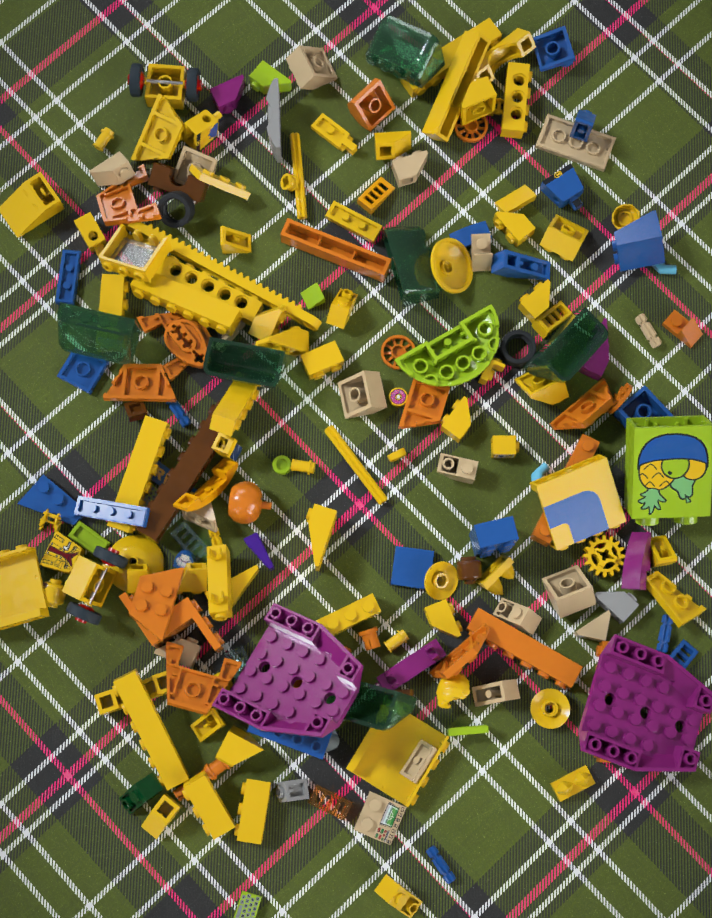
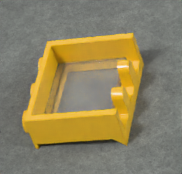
M120 224L98 258L103 269L108 272H116L124 277L128 276L140 282L151 283L152 277L168 253L173 251L168 237H164L159 243L157 237L154 234H150L148 240H146L139 230L135 229L132 235H130L125 225Z

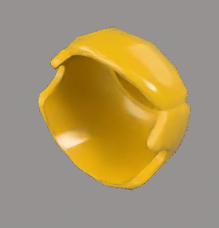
M622 204L616 207L612 213V224L619 230L639 219L640 211L632 204Z

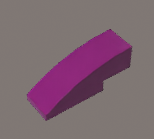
M651 532L631 533L624 559L621 589L646 590L647 571H650Z

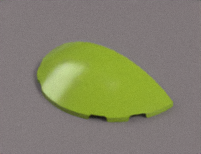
M490 304L459 322V325L430 342L426 341L394 359V361L408 376L430 386L450 387L474 379L489 366L498 349L500 340L499 320L494 307Z

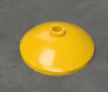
M454 238L439 240L431 252L430 265L432 274L439 286L445 291L452 294L461 293L469 287L472 281L471 257L460 241Z
M142 535L126 536L118 540L111 547L120 551L119 555L129 560L128 564H130L131 559H136V564H147L153 573L164 571V556L160 547ZM110 566L111 569L118 572L113 584L122 591L127 592V566L125 569Z

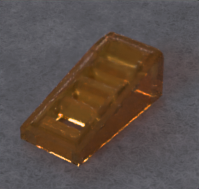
M317 784L308 801L309 804L343 821L353 803ZM319 792H324L319 803L315 802ZM328 794L331 797L325 807L322 804ZM334 798L338 799L334 810H331L330 806ZM341 802H344L345 805L341 814L337 813Z

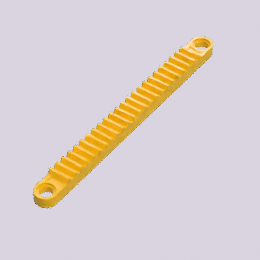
M142 222L124 224L126 229L132 233L135 229L139 230L146 240H148L150 234H154L159 243L164 237H168L173 251L169 252L170 254L201 271L208 272L216 279L226 281L233 288L238 287L250 297L252 295L257 296L264 305L271 309L286 305V317L308 329L317 331L322 324L317 317L302 310L301 304L295 306L294 300L289 302L288 297L282 299V294L276 295L275 290L269 292L268 286L263 288L262 283L257 285L255 279L250 281L249 276L244 278L242 272L237 274L236 269L231 271L229 265L224 267L223 262L218 264L216 258L211 260L210 255L205 257L203 251L199 253L197 248L192 250L190 244L186 246L184 241L179 243L177 237L173 239L172 235H166L164 230L160 232L159 227L154 229L153 224L145 225Z

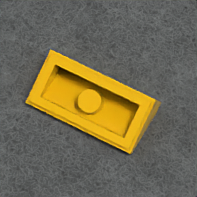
M523 185L494 204L500 212L514 213L536 199V194L528 186Z

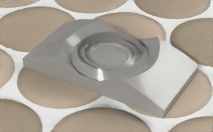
M274 78L266 97L269 103L267 132L272 154L277 163H282L280 92L278 78Z

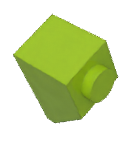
M263 60L249 75L250 86L255 91H260L264 95L268 93L274 78H278L280 93L290 92L292 89L291 80Z

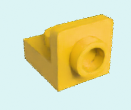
M493 358L489 366L482 372L478 383L486 385L488 380H492L495 373L494 370L503 372L506 364H503L498 358Z

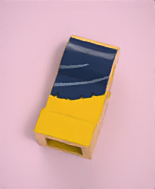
M218 433L211 447L220 456L235 462L243 449L237 444L235 438L222 433Z

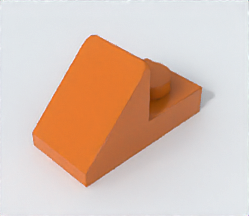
M676 310L662 323L663 327L690 349L703 335L693 317L688 321Z

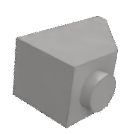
M596 592L594 594L596 602L605 611L609 610L611 616L619 624L623 623L639 606L636 602L637 599L629 592Z

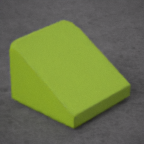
M318 283L313 284L300 293L308 310L325 303V297Z

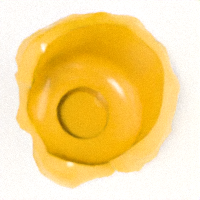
M462 673L456 676L452 675L449 679H441L436 690L438 706L449 709L451 707L449 702L452 700L465 699L470 694L469 680Z

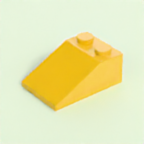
M314 504L313 509L309 508L306 522L309 524L315 571L319 572L337 519V511Z

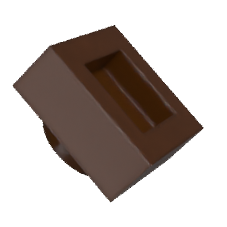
M132 401L124 404L129 422L144 419L145 415L148 416L144 402Z

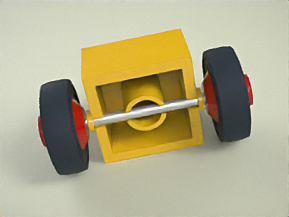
M132 63L130 74H128V85L132 97H141L144 85H146L145 100L147 107H153L158 94H162L173 109L184 110L185 93L188 101L197 102L200 91H202L199 68L191 67L186 73L185 66L149 63L147 77H145L143 64Z
M96 546L93 555L101 559L105 563L103 565L83 556H78L62 592L84 602V604L75 602L68 604L66 611L75 616V620L84 624L86 622L94 625L100 623L102 615L95 612L91 607L92 605L102 607L118 574L110 566L126 568L129 560L119 555L120 551L111 547L106 549Z

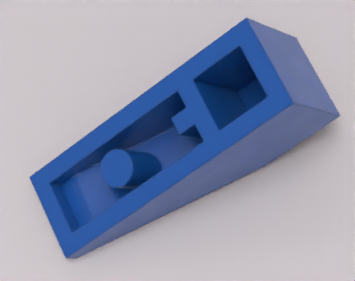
M505 249L493 255L491 273L510 278L550 280L551 262Z

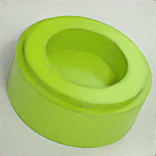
M280 455L273 460L272 466L275 473L286 475L291 471V460L287 456Z

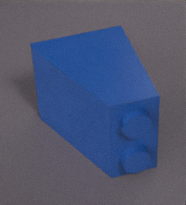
M656 210L614 232L615 240L611 242L613 252L616 251V253L613 254L615 265L619 264L620 272L665 263L663 236Z

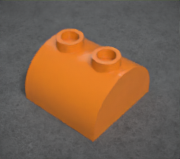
M374 78L347 104L354 119L368 131H372L396 108L384 85L378 78Z

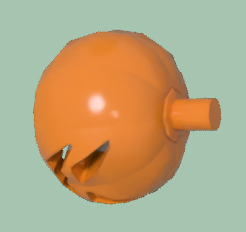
M250 481L239 482L231 488L228 515L235 522L250 524L260 516L261 509L271 510L272 502L262 501L261 489L255 483Z

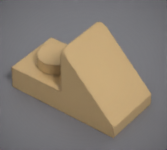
M490 233L471 234L472 272L491 271L493 253H491Z
M211 502L198 510L190 512L181 510L183 519L215 533L218 531Z

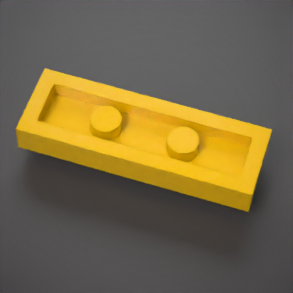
M333 201L325 215V219L373 244L382 230V225L336 201Z

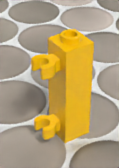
M226 544L207 546L209 614L213 620L224 621L227 618L233 617L230 551Z

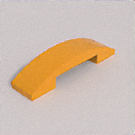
M225 458L222 459L211 469L213 476L193 494L184 493L173 503V506L190 512L212 502L230 483L239 466L238 462Z

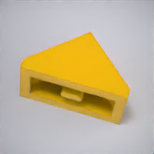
M221 226L220 245L222 253H250L251 234Z
M666 535L651 537L650 559L652 568L671 565L677 561V556Z
M213 707L207 715L201 716L190 727L199 741L202 742L225 727L226 723L218 710Z

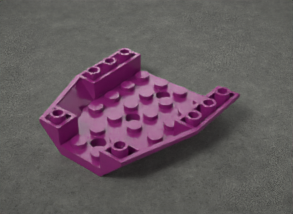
M273 603L264 618L265 622L269 625L230 691L222 688L212 706L261 731L323 738L340 726L359 693L363 665L322 624ZM264 665H270V669L267 672H261ZM295 681H303L299 688L293 687ZM329 696H336L332 704L326 703Z
M614 634L599 656L578 729L580 749L582 752L633 771L696 772L701 752L694 750L703 714H711L712 691L669 655ZM606 694L612 696V703L610 705L605 702ZM643 707L647 710L646 718H642L640 715V710ZM677 721H680L682 724L680 732L675 728Z

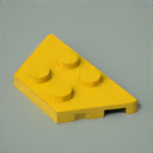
M158 94L131 160H171L184 130V123L162 94Z

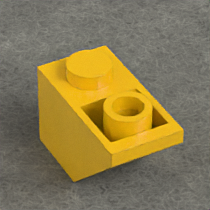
M411 131L374 133L376 160L395 159L411 149Z
M497 211L493 218L495 227L498 230H502L507 241L510 244H514L516 248L530 238L536 229L524 214Z
M548 279L544 283L539 282L533 288L534 291L531 294L526 293L519 300L518 309L532 324L549 309L550 281Z
M340 288L331 303L326 323L344 329L358 294L353 293L349 289Z
M281 305L259 313L254 317L248 334L261 340L279 333V325L284 322L287 313H285L287 306Z
M465 396L461 401L457 399L451 407L453 409L451 414H446L440 421L442 424L440 430L457 443L461 441L471 426L468 400Z
M447 599L424 608L425 615L432 629L456 639L462 636L460 633L463 631L459 620L455 621L453 616L455 613L454 607L451 602H447Z
M164 794L151 810L141 827L155 839H158L182 808V805L168 794Z
M387 874L374 890L388 904L409 918H412L422 904L419 898Z

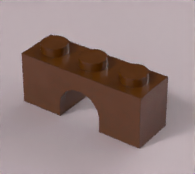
M159 162L153 164L148 185L153 186V190L159 192L164 190L168 192L182 191L190 196L194 204L204 202L209 184L198 180L191 174L188 175L186 183L181 186L174 179L176 168Z

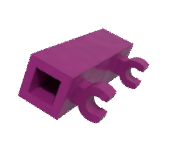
M435 638L376 677L377 683L375 685L381 694L385 692L388 695L444 658L446 653Z

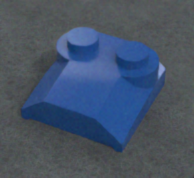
M565 26L533 37L536 45L534 51L541 72L559 66L568 67L576 61Z

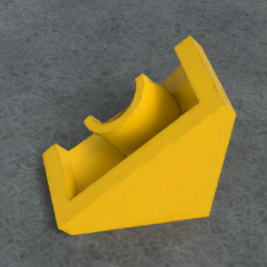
M233 726L228 731L215 758L233 767L264 749L251 734Z

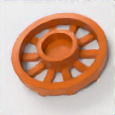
M484 116L480 121L475 120L463 126L457 124V120L454 127L456 136L463 142L476 143L485 137L488 130L486 117ZM484 122L485 127H479ZM477 130H484V132L481 134Z
M393 335L382 344L381 358L388 367L393 370H401L399 366H396L395 361L393 365L389 361L408 352L406 351L408 347L415 348V345L406 336ZM395 339H401L400 344H396ZM391 340H392L393 345H394L393 347H391L390 345L387 344V343L390 342ZM404 340L409 343L406 346L402 345ZM387 347L391 351L384 352V348ZM384 355H391V357L386 360Z
M626 383L624 387H620L617 394L613 395L614 405L607 411L609 414L615 412L628 398L633 389L632 385Z

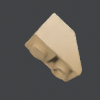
M418 150L409 156H398L392 160L391 169L398 188L417 181L427 162V150Z
M441 453L437 473L455 481L473 484L479 461Z
M501 598L493 613L497 618L531 635L534 634L542 619L530 608L505 598Z

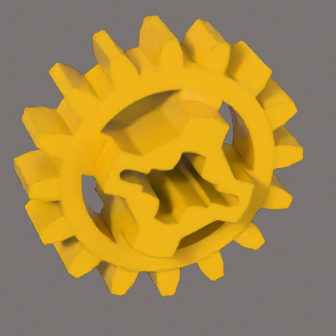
M605 535L601 537V540L596 536L594 537V542L591 540L588 542L590 547H584L583 549L587 552V554L582 555V558L587 559L584 566L589 565L588 572L594 570V576H598L601 573L602 578H605L608 573L611 577L614 575L613 570L618 573L620 571L618 566L624 565V562L621 561V559L625 558V555L621 554L624 547H618L619 541L612 542V536L608 540H606ZM604 544L601 549L594 548L596 545ZM603 552L606 553V554H605V557H606L607 559H605V560H602L601 554H602ZM592 557L595 559L596 565L593 563ZM606 564L613 565L609 569H603Z

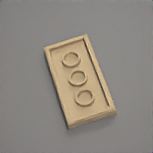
M547 114L535 148L604 172L616 137L592 129L587 142L569 137L574 125L573 122Z

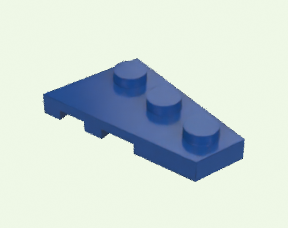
M44 474L17 503L42 514L47 509L55 515L60 513V521L73 526L83 518V516L74 515L77 502Z

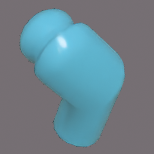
M665 263L652 265L659 274H676V265H666Z
M543 462L531 474V482L542 478L550 470L546 463Z

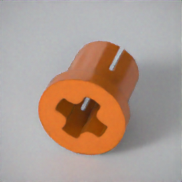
M377 626L358 632L359 636L362 637L366 651L381 646L376 632L378 631Z

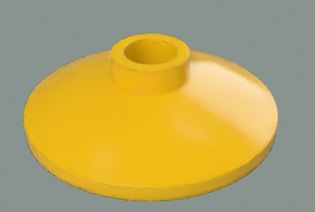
M445 561L433 564L428 569L424 579V587L427 594L436 600H444L450 597L458 584L456 568L451 563Z
M544 689L533 697L530 711L532 718L538 725L547 729H555L562 726L569 718L570 704L567 697L559 690ZM547 705L552 706L553 710L551 713L546 711Z

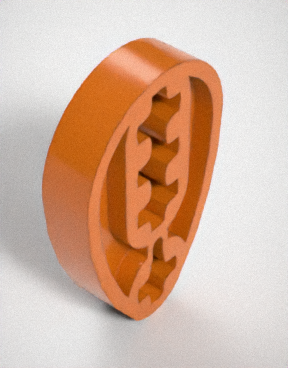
M185 319L175 320L170 323L164 332V342L168 350L177 359L189 366L198 369L205 368L209 362L208 350L197 326ZM173 328H180L181 334L185 336L188 343H191L192 347L190 349L185 347L183 340L178 341L180 338L177 333L173 334ZM194 353H196L199 357H203L202 363H200L199 361L196 362L197 360Z

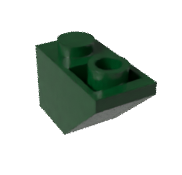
M152 772L135 783L119 799L123 808L131 815L164 788Z

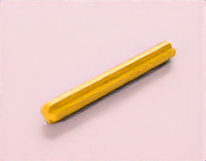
M296 132L290 134L293 175L298 178V185L295 189L297 218L304 220L307 219L300 134Z
M333 425L328 426L325 429V434L378 504L381 505L386 502L387 496Z

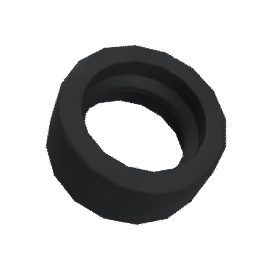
M172 191L159 200L158 208L162 218L160 220L165 225L171 228H179L188 224L193 219L195 205L188 194L182 191ZM173 198L180 200L186 209L185 217L181 220L173 219L167 211V203Z
M513 330L503 337L499 347L500 356L511 367L526 366L534 357L536 342L528 332ZM512 339H522L528 344L529 352L524 358L515 359L508 354L507 344Z

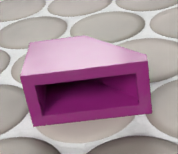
M243 74L210 88L211 98L221 114H229L237 108L245 88Z

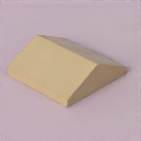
M184 145L176 166L174 179L177 183L184 185L188 175L192 174L189 171L191 164L202 169H208L215 174L218 159Z

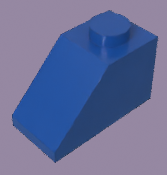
M579 109L569 137L587 142L596 115L588 110Z

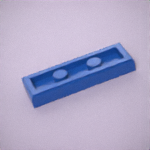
M62 250L55 303L58 305L75 306L82 258L81 251Z

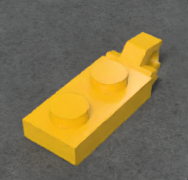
M324 113L311 125L313 131L342 152L346 150L351 155L356 153L357 145L352 142L353 138L350 136V133Z

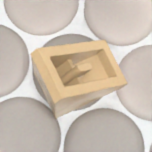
M609 610L573 634L575 637L598 642L606 641L611 613Z

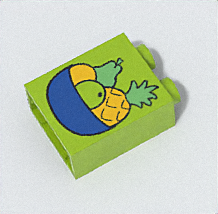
M704 415L626 418L624 507L630 517L635 519V523L642 526H654L659 523V518H674V522L678 524L690 525L697 523L698 517L710 516L712 423Z

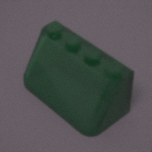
M386 15L381 20L366 51V60L370 65L376 66L384 72H389L397 78L408 81L411 85H416L420 88H423L445 65L441 44L436 36L391 15Z
M420 226L384 228L383 232L384 245L388 258L392 259L391 268L403 307L439 298V291H442V288L432 274L430 265L431 250L425 244L426 233Z
M60 302L57 312L58 343L64 351L119 364H128L133 360L141 332L135 319Z
M584 307L562 324L527 362L524 368L535 377L565 383L580 370L607 340L608 331Z
M209 337L203 369L209 377L265 388H274L278 385L285 372L287 361L285 351Z
M361 681L359 693L344 720L381 731H388L413 712L417 697ZM329 696L326 703L332 704L336 696Z

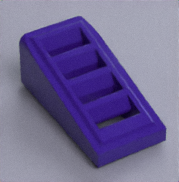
M254 533L244 538L245 544L268 570H274L273 563L259 534Z

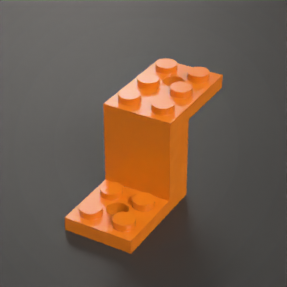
M124 592L119 598L129 611L134 595ZM186 597L174 606L163 642L159 641L155 635L147 631L142 624L136 621L148 641L155 648H159L187 627L196 623L217 653L224 650L222 644L225 642L217 631L213 633L211 628L214 626L206 615L202 617L200 612L203 610L195 599L190 600Z

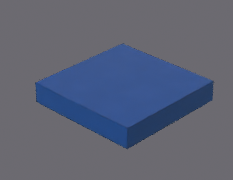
M76 344L57 377L91 395L108 367L109 361Z
M396 546L391 585L425 590L424 579L428 569L433 565L434 551Z

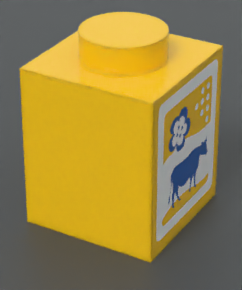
M516 435L492 436L491 458H514L516 453H519V441H516Z

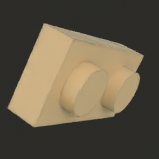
M421 739L400 771V774L417 784L438 750Z

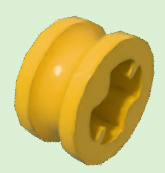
M288 173L284 174L280 182L281 188L294 191L298 185L297 176Z

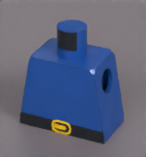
M571 163L542 181L540 190L559 208L569 204L576 211L583 206L578 197L582 195L584 188Z

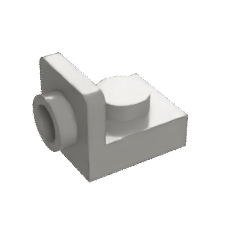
M307 778L277 782L276 795L279 802L309 799Z

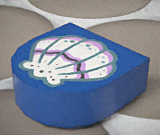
M189 550L180 551L174 560L173 567L184 568L186 563H195L194 554Z

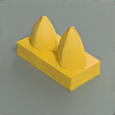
M501 554L482 573V578L476 580L477 584L495 595H503V587L499 577L514 579V568L512 565L514 561L509 556Z
M584 765L551 782L550 785L559 802L594 785L595 781L587 766Z

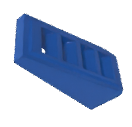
M683 639L669 656L686 669L699 652ZM683 648L690 656L688 657L680 649ZM676 654H677L678 656H680L685 662L681 661V660L676 656Z

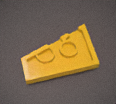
M191 164L189 171L202 182L248 200L251 194L246 190L245 185L239 182L234 184L225 176L220 175L219 177L214 172L205 168L202 169L194 164Z
M659 571L647 576V590L678 628L706 610L704 606L695 604L690 595H684L677 590L676 585Z

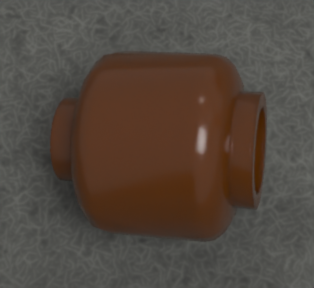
M476 556L461 557V560L456 563L457 578L464 581V584H476V580L482 578V564L480 560L476 559Z

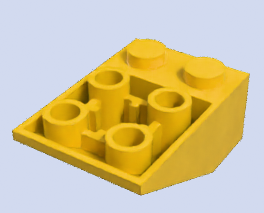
M39 172L26 180L0 206V213L16 237L20 238L65 208L45 177Z

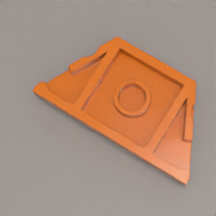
M124 363L119 370V374L111 382L112 386L108 392L103 394L104 401L177 402L161 364Z
M413 378L398 428L405 429L440 424L450 387L430 386Z
M602 378L550 423L552 429L587 428L598 417L606 413L614 405L606 380Z
M184 568L140 576L129 610V615L135 621L142 624L147 631H150L161 642L165 638L184 575Z
M484 623L434 666L429 673L434 678L449 679L452 675H458L467 662L470 664L477 658V654L490 631V627Z

